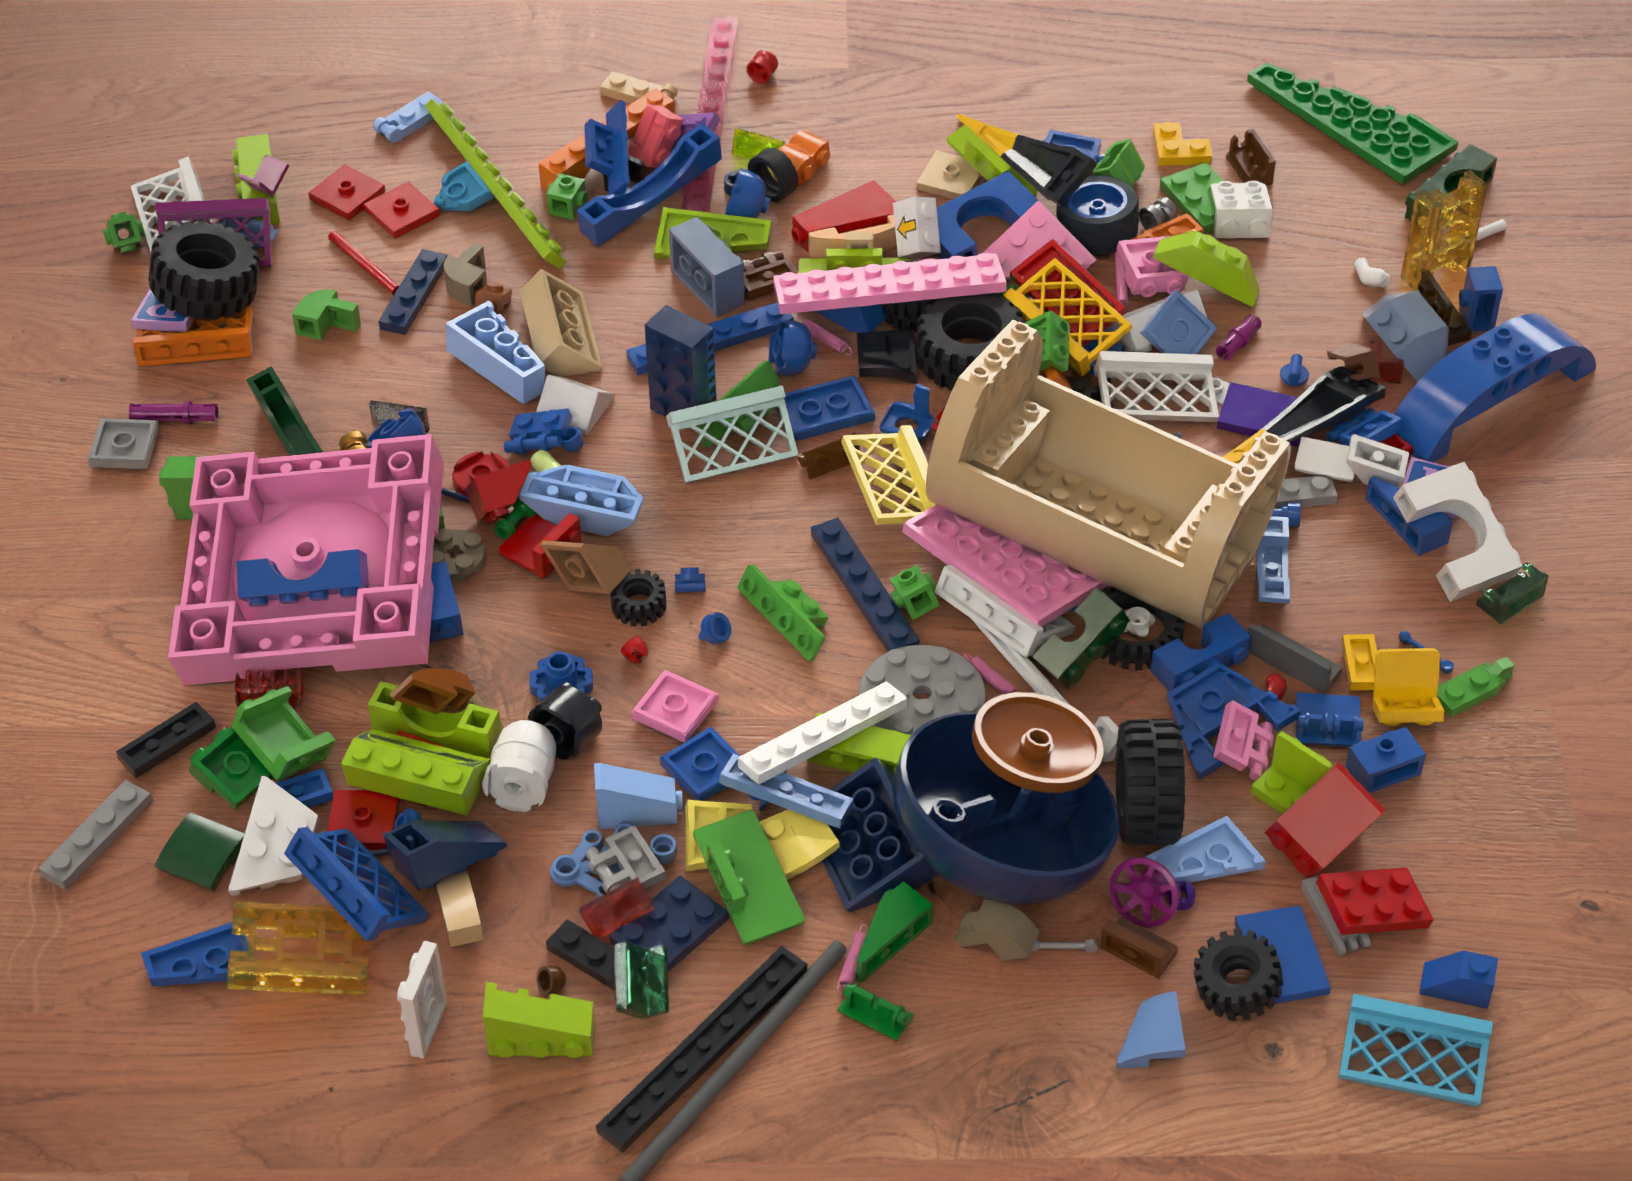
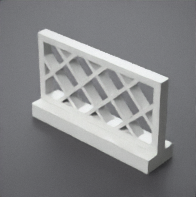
M189 157L178 160L180 168L131 185L150 253L152 244L158 237V230L151 229L158 222L156 210L154 213L146 212L151 205L155 206V203L172 202L177 195L184 197L180 202L205 201L197 174ZM179 178L174 187L167 186L170 181ZM153 190L149 196L140 195L143 191ZM161 192L168 193L164 200L156 199ZM165 221V230L167 231L174 225H181L177 221Z
M1100 351L1094 366V374L1099 380L1102 404L1111 407L1110 401L1117 398L1126 407L1116 410L1138 420L1218 421L1219 414L1211 373L1214 365L1212 355ZM1107 378H1118L1123 383L1118 388H1115L1107 381ZM1146 379L1151 384L1144 389L1133 380ZM1174 380L1179 385L1172 390L1161 381ZM1204 381L1205 388L1200 391L1189 382ZM1127 386L1139 394L1133 401L1121 392ZM1155 387L1167 395L1161 402L1149 393ZM1184 388L1195 397L1190 402H1187L1177 393ZM1144 398L1155 408L1144 410L1137 403ZM1172 399L1183 409L1172 411L1165 404ZM1200 400L1209 407V412H1200L1193 405Z
M952 564L944 566L934 591L1025 657L1034 655L1037 646L1044 644L1053 633L1058 638L1073 634L1076 627L1062 616L1055 618L1042 627L1037 625Z

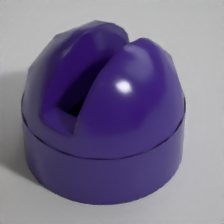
M1187 881L1176 882L1179 890L1177 910H1188L1194 905L1195 889ZM1171 890L1169 891V894H1168V902H1169L1170 905H1171V903H1172V892H1171ZM1181 891L1185 892L1186 898L1181 899Z

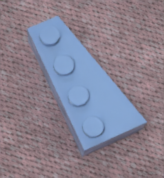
M490 301L446 323V351L522 404L542 394L545 384V365L528 345H523L519 341V335L516 331H511L506 326V320L501 314L497 315L494 312V306Z

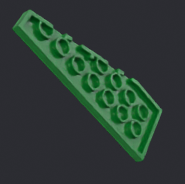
M1264 63L1248 73V83L1402 185L1457 150L1458 141L1417 115L1409 113L1408 116L1396 113V108L1387 105L1385 108L1373 105L1370 102L1371 99L1334 86L1330 90L1319 86L1320 81L1311 78L1309 81L1296 78L1294 72L1269 63Z

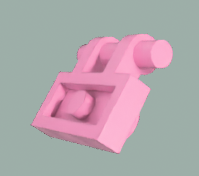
M1232 700L1225 706L1213 757L1239 771L1248 765L1251 769L1249 777L1256 781L1268 769V749L1273 746L1274 735L1272 734L1273 724L1262 722L1261 726H1258L1259 714ZM1253 740L1254 744L1256 745L1255 750L1252 749Z

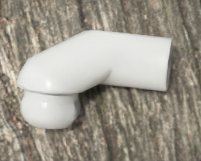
M1365 258L1355 260L1354 267L1360 281L1364 285L1383 288L1389 284L1390 275L1385 273L1384 270L1370 267Z

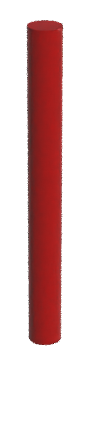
M331 231L329 233L328 239L392 295L396 293L399 288L397 283L338 232Z

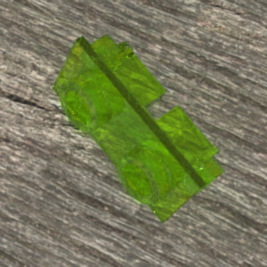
M735 128L731 154L751 159L766 148H781L785 145V141Z

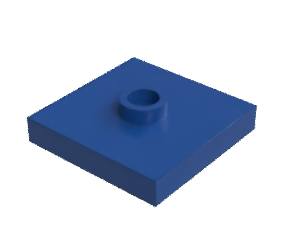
M709 727L661 756L660 765L694 800L705 801L728 787L719 783L720 773L733 754L740 755L712 727Z

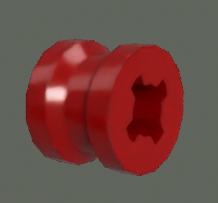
M758 51L746 67L748 76L757 83H766L778 67L777 58L769 51Z

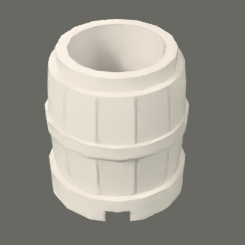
M528 720L512 722L502 730L493 747L490 765L487 766L482 781L484 793L487 797L490 793L496 798V805L511 811L526 812L531 810L532 805L539 803L540 806L543 803L548 790V780L555 766L556 742L551 732L543 725Z

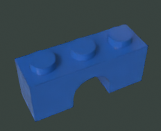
M1227 613L1203 625L1201 647L1203 649H1191L1177 638L1154 650L1151 672L1170 692L1217 662L1226 667L1243 662L1249 655L1251 636Z

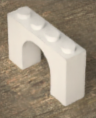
M1465 462L1406 483L1394 495L1393 498L1407 523L1436 512H1449L1464 519L1472 528L1476 538L1475 552L1445 564L1436 575L1450 602L1508 580L1522 567L1518 552L1509 543L1503 525L1497 521L1491 510L1489 500L1483 496L1477 485L1474 473L1468 469Z

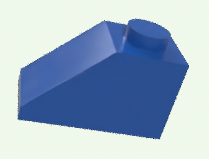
M1460 951L1425 962L1419 994L1488 1009L1495 983L1498 958L1469 951Z

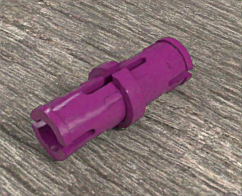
M1249 314L1238 326L1230 329L1228 337L1216 347V353L1220 358L1228 352L1223 359L1228 361L1240 348L1248 345L1250 337L1262 326L1261 320L1257 316L1250 323L1254 314Z

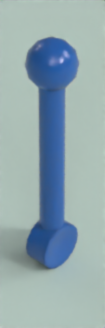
M1408 631L1400 632L1398 637L1401 642L1409 643L1414 648H1425L1412 639ZM1440 658V670L1446 674L1451 673L1454 666L1453 663L1449 660L1443 661Z

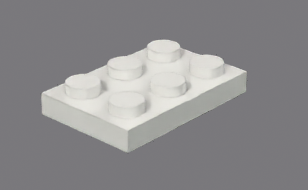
M423 941L419 953L413 954L409 966L410 974L407 981L401 982L397 992V1001L401 1003L402 1008L401 1021L405 1023V1040L408 1041L411 1056L423 1059L447 1005L437 943Z

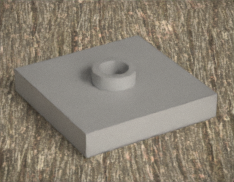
M100 418L88 457L89 467L148 469L160 428L158 420Z

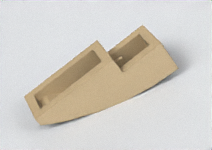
M467 869L461 873L451 874L439 880L438 884H436V889L450 947L484 940L481 921Z

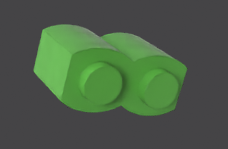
M1126 139L1113 143L1107 149L1104 158L1098 162L1093 173L1095 176L1115 177L1127 182L1132 187L1134 182L1140 179L1145 164L1131 139Z

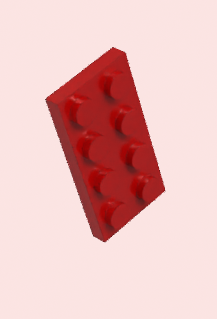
M1054 239L1050 240L1010 271L1011 279L1021 287L1056 258L1121 316L1126 314L1125 306ZM1055 269L1047 276L1046 282H1062V274ZM1078 288L1066 289L1065 299L1081 298V291ZM1041 289L1030 290L1027 293L1033 300L1041 299ZM1046 289L1045 299H1061V289ZM1080 305L1065 306L1064 316L1080 315ZM1085 305L1084 315H1100V307L1097 305ZM1045 306L1044 310L1046 312L1051 310L1060 316V306ZM1100 322L1084 323L1083 333L1099 332ZM1104 322L1103 331L1114 322ZM1069 323L1070 333H1079V323ZM1083 340L1082 347H1084L1091 340Z

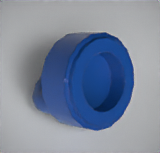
M715 612L703 618L701 621V631L698 635L701 641L706 640L711 644H719L729 639L731 624L724 614Z

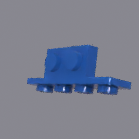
M619 100L606 113V125L591 118L584 124L586 167L608 176L609 195L619 194L624 191L630 182L626 102Z

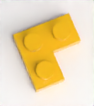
M1180 122L1153 123V137L1158 166L1200 165L1206 162L1207 164H1212V151L1209 139L1183 140Z
M1374 634L1343 635L1341 644L1350 691L1373 690L1375 654L1377 652Z

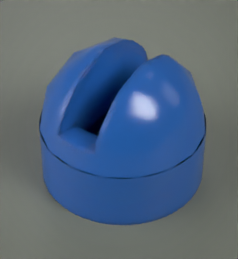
M569 427L566 437L561 438L562 448L570 453L579 451L584 443L583 436L577 427Z

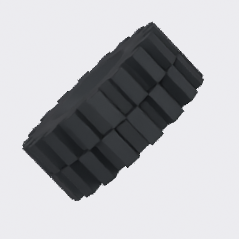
M1234 929V935L1228 936L1227 931L1219 933L1221 939L1217 941L1212 936L1207 940L1209 948L1201 946L1198 950L1200 958L1195 957L1194 977L1204 1005L1208 1010L1213 1008L1215 1015L1222 1017L1224 1012L1227 1013L1228 1020L1236 1021V1015H1242L1243 1021L1251 1020L1249 1014L1253 1012L1256 1013L1257 1017L1263 1015V1007L1266 1005L1271 1009L1275 1005L1274 997L1280 998L1282 993L1281 986H1283L1284 979L1273 944L1269 945L1268 939L1263 935L1257 940L1256 932L1248 930L1247 936L1242 934L1241 929ZM1236 969H1246L1252 972V977L1245 983L1230 984L1226 981V976Z

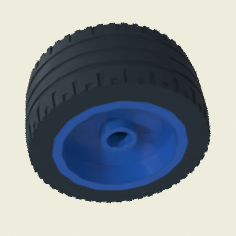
M1088 176L1063 207L1057 204L1056 215L1057 220L1091 255H1103L1116 252L1119 241L1130 240L1137 236L1139 202L1136 191L1127 182L1110 176Z

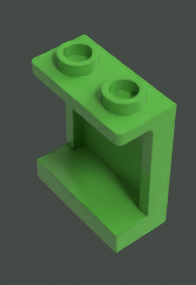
M289 686L280 690H270L263 697L252 701L249 699L244 701L237 708V714L231 725L276 781H280L325 761L336 741L329 731L318 736L312 732L289 705L288 700L292 693Z

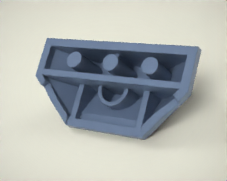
M1418 290L1385 295L1362 313L1417 382L1435 364L1446 357L1449 328Z

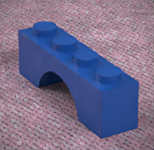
M359 549L328 552L322 567L312 576L301 580L285 578L278 569L277 564L267 558L236 561L238 598L249 603L251 607L267 606L268 601L279 600L281 604L297 603L298 598L310 597L311 601L328 600L329 595L340 594L342 598L357 597L358 589L369 588L367 554Z

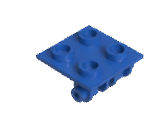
M1296 692V706L1301 710V715H1298L1296 720L1297 739L1302 744L1350 747L1362 741L1361 731H1363L1364 719H1361L1360 696Z

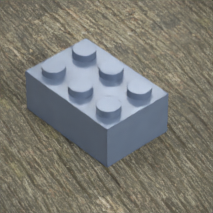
M698 217L670 228L671 271L715 317H719L744 305L746 287L743 271L745 270V265L741 257L736 256L728 248L726 242L720 240L713 233L711 227L705 225Z

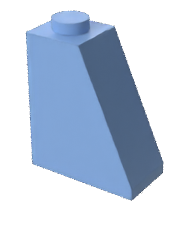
M603 763L594 764L599 829H614L622 823L635 825V827L678 824L677 810H683L682 791H675L674 778Z

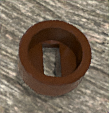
M544 966L538 970L537 985L543 994L556 993L563 989L566 984V975L558 966Z

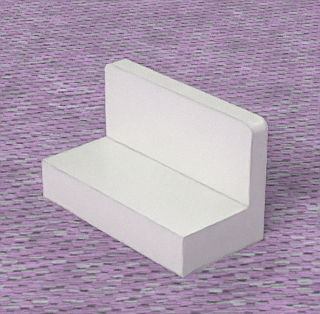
M1301 437L1294 467L1295 471L1352 482L1355 472L1346 463L1349 446Z

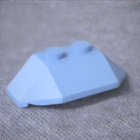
M572 465L554 467L539 473L537 471L529 473L519 494V499L543 519L558 525L571 513L579 517L581 531L609 536L634 524L643 503V496L636 491L624 476Z

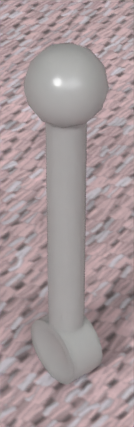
M1036 939L1031 951L1035 952L1038 949H1085L1087 952H1095L1098 949V943L1094 939H1088L1085 942H1039Z

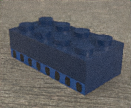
M665 305L644 326L650 409L666 417L673 411L717 401L713 327Z

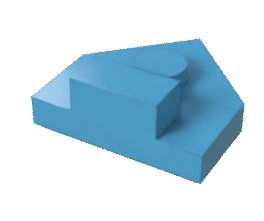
M466 161L444 174L441 182L442 188L439 195H436L433 204L439 210L472 211L494 197L490 189L469 162Z

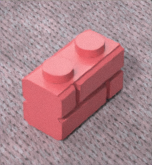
M648 104L628 154L643 161L644 165L648 167L658 168L669 156L674 141L680 136V127L683 119L665 107Z

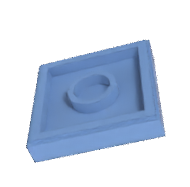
M1174 290L1140 334L1161 353L1197 354L1218 327L1178 290Z

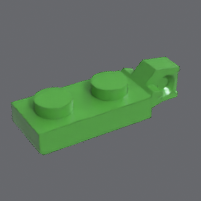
M1508 657L1495 661L1493 665L1489 662L1483 665L1480 664L1439 685L1438 699L1444 711L1450 717H1453L1500 693V689L1506 684V680L1513 676L1512 672L1515 665Z

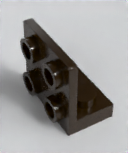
M1428 269L1423 270L1420 282L1418 283V292L1448 326V346L1471 340V329Z

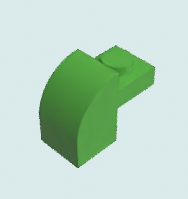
M326 289L312 292L305 296L292 312L295 333L322 340L330 326L357 332L361 325L358 304L338 299L337 290Z

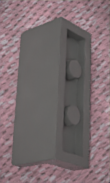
M1252 623L1248 627L1247 633L1251 636L1250 654L1315 690L1325 694L1341 676L1343 667L1262 624L1259 627Z

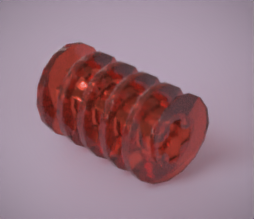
M251 669L246 670L244 678H241L240 674L237 673L235 678V702L237 707L246 700L250 699L253 701L263 697L270 690H280L289 686L292 693L288 703L293 709H296L298 703L302 705L304 695L301 670H297L294 679H291L288 670H284L282 679H278L276 670L271 671L269 679H266L263 670H259L257 678H253Z

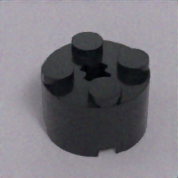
M563 682L530 711L528 721L539 723L551 732L556 742V758L568 759L570 756L574 758L601 733L602 719L600 712L602 711V706L596 698L588 697L570 683Z

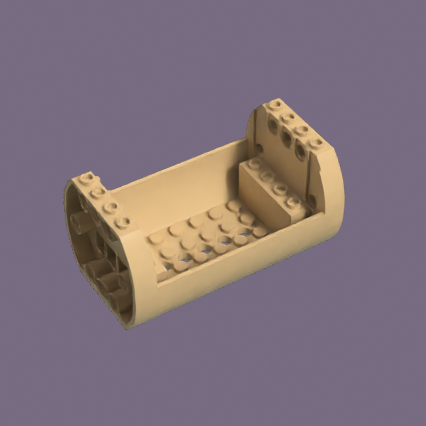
M1012 320L958 377L941 416L930 453L926 474V494L929 501L1203 629V625L1209 622L1250 566L1284 482L1290 459V443L1274 434L1263 432L1260 438L1256 436L1250 451L1243 453L1240 464L1233 463L1038 375L1043 351L1042 337H1039L1037 330L1029 327L1027 324Z

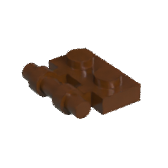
M781 250L774 253L771 251L762 253L761 257L752 260L743 259L745 265L743 277L746 287L744 293L750 300L774 292L773 276L787 272L797 274L798 272L788 258L784 259Z

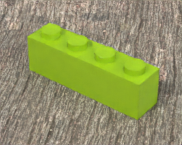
M268 134L236 138L237 149H232L234 165H239L234 166L236 182H241L236 184L238 199L267 198L271 202L270 225L279 224L277 193L270 197L251 189L237 177L241 173L254 178L265 155L272 157ZM255 217V218H252V219H256V220L263 221V217Z
M817 712L816 717L822 715V713ZM871 726L806 761L854 773L877 757L895 773L899 756L911 735L897 730Z

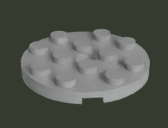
M911 645L892 649L880 656L868 667L859 687V695L887 681L908 698L907 708L872 726L897 730L912 735L920 726L930 720L954 713H978L985 704V687L977 669L961 655L942 646ZM914 693L916 695L929 693V698L919 700L914 697Z

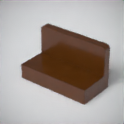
M1122 917L1116 923L1108 919L1102 928L1101 949L1158 979L1178 952V946Z

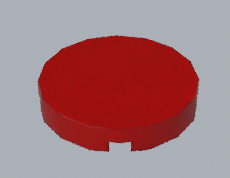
M483 451L473 452L462 457L454 465L452 473L453 486L458 493L467 496L465 489L474 478L510 465L505 458L497 453L491 452V455L483 454Z

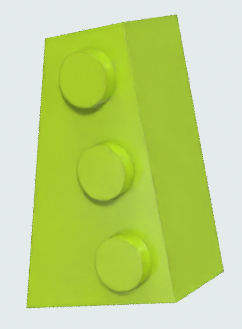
M486 982L483 1022L489 1055L503 1058L511 1056H533L536 1058L546 1056H567L570 1058L593 1056L595 1015L592 1001L550 994L549 999L529 996V989L518 988L517 993L497 990V983Z

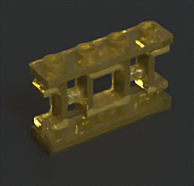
M1471 170L1465 172L1464 176L1459 179L1458 189L1448 194L1442 193L1438 188L1433 190L1432 195L1426 189L1416 193L1400 277L1414 290H1418V283L1420 282L1423 270L1428 269L1434 275L1435 271L1446 266L1453 272L1458 271L1459 266L1463 270L1471 267L1487 190V184ZM1450 227L1449 232L1441 235L1443 229Z
M255 901L234 903L232 934L249 935L247 951L230 950L227 989L366 995L368 957L351 956L352 940L365 941V939L334 907L320 904L310 906L293 905L290 903H258ZM257 928L277 929L276 938L256 937ZM325 932L346 933L345 941L325 940ZM284 937L318 938L317 954L283 953ZM255 950L275 951V960L254 959ZM324 954H344V963L323 962Z

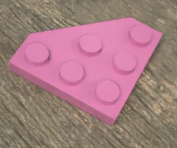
M1039 200L983 252L997 254L1005 279L1011 278L1010 271L1052 239L1085 270L1096 262V259Z

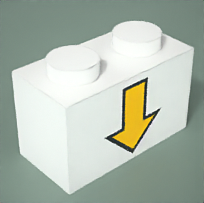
M914 196L893 203L898 258L919 259L941 253L936 198Z

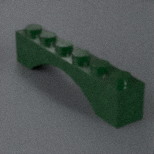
M272 366L246 379L258 405L289 456L323 452Z

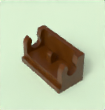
M1246 130L1245 140L1240 144H1237L1238 138L1234 135L1230 140L1229 152L1226 153V158L1242 182L1258 181L1266 186L1273 184L1276 161L1255 130Z
M1355 344L1327 351L1328 359L1343 360L1345 363L1344 367L1358 373L1352 374L1350 376L1351 379H1380L1376 350Z

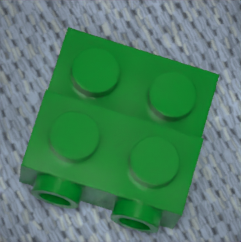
M225 727L215 736L214 742L207 748L201 747L194 752L190 758L189 773L209 792L213 793L216 791L234 809H237L257 792L262 776L268 777L270 780L273 776L232 727L230 729Z

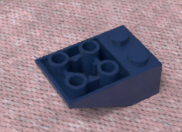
M411 820L383 834L394 867L418 890L433 887L438 884L439 880L451 874L461 873L468 869L469 865L481 859L492 858L498 851L508 847L502 838L481 821Z

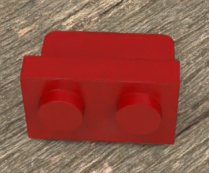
M569 513L558 525H555L538 515H533L499 547V554L545 579L555 568L540 544L543 540L582 543L579 517Z

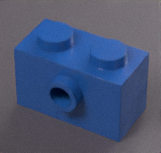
M1496 266L1468 267L1464 288L1459 291V310L1461 317L1472 332L1489 331L1495 328L1503 293L1502 283Z
M1403 727L1395 731H1387L1381 736L1367 741H1359L1350 746L1346 768L1369 793L1421 775L1426 754L1407 727Z

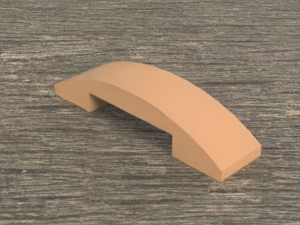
M894 215L887 216V224L850 231L873 232V248H882V252L897 247ZM835 227L809 232L810 257L826 258V249L845 248V233L838 234Z

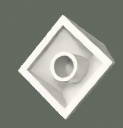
M547 375L536 412L568 408L573 416L569 427H577L582 434L588 435L614 399V394L565 377Z

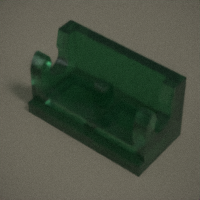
M1524 563L1521 568L1528 572L1530 577L1519 571L1515 577L1494 591L1486 588L1482 591L1485 597L1477 599L1476 605L1499 624H1503L1544 596L1549 575L1545 572L1542 573L1530 563Z

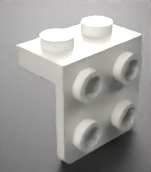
M1222 181L1211 185V193L1215 205V239L1270 238L1272 206L1265 184L1258 181H1248L1246 183Z

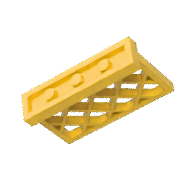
M1056 258L1016 291L1010 288L1003 294L1004 299L1009 300L1013 307L1020 311L1025 322L1044 314L1045 306H1060V317L1069 323H1079V333H1069L1068 365L1082 377L1091 370L1090 364L1098 358L1100 351L1108 350L1132 329L1130 322ZM1055 269L1062 274V282H1046L1047 276ZM1078 288L1081 291V298L1065 299L1066 289ZM1041 289V299L1029 300L1024 296L1030 290ZM1046 289H1061V299H1045ZM1080 305L1079 316H1064L1065 306ZM1085 305H1097L1100 307V315H1084ZM1100 322L1099 332L1083 333L1084 323ZM1104 322H1117L1121 326L1115 332H1103ZM1083 340H1099L1098 346L1090 353L1082 347Z

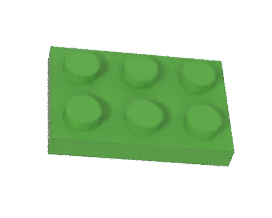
M1207 162L1160 179V188L1183 214H1189L1204 229V234L1214 231L1215 205L1211 193V185L1218 184L1223 180Z

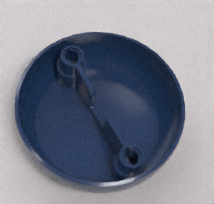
M976 712L954 713L938 717L920 726L910 736L899 756L893 777L892 791L896 815L910 845L933 871L948 882L966 892L997 902L1023 905L1040 904L1062 898L1084 887L1096 877L1108 861L1118 839L1120 817L1113 794L1098 772L1086 785L1067 792H1038L1012 784L994 773L978 756L972 742V729L978 714Z

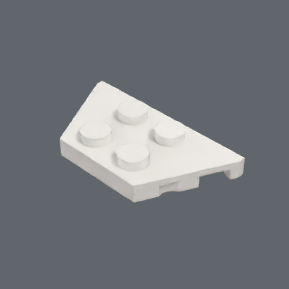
M262 776L229 885L228 891L231 896L241 895L240 891L256 887H260L262 890L274 887L281 882L291 883L303 879L301 871L285 856L284 852L298 828L308 827L314 834L316 833L319 822L318 815L265 776Z

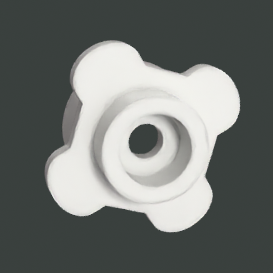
M1132 607L1127 610L1126 615L1130 621L1124 632H1130L1141 638L1147 637L1150 625L1155 623V617L1142 607Z

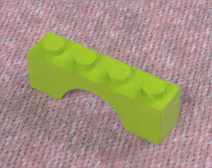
M380 681L368 703L372 729L395 735L401 730L450 749L490 759L493 747L502 732L498 710L469 703L467 708L459 713L439 712L434 714L391 699L390 693L398 685Z

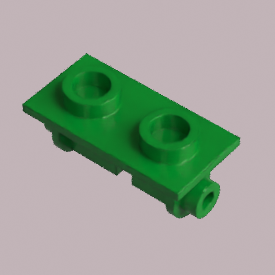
M848 983L845 986L842 995L846 998L837 1009V1012L895 1041L899 1039L914 1017V1014L906 1011L905 1007L901 1005L898 1007L860 988V985L857 983L854 985Z

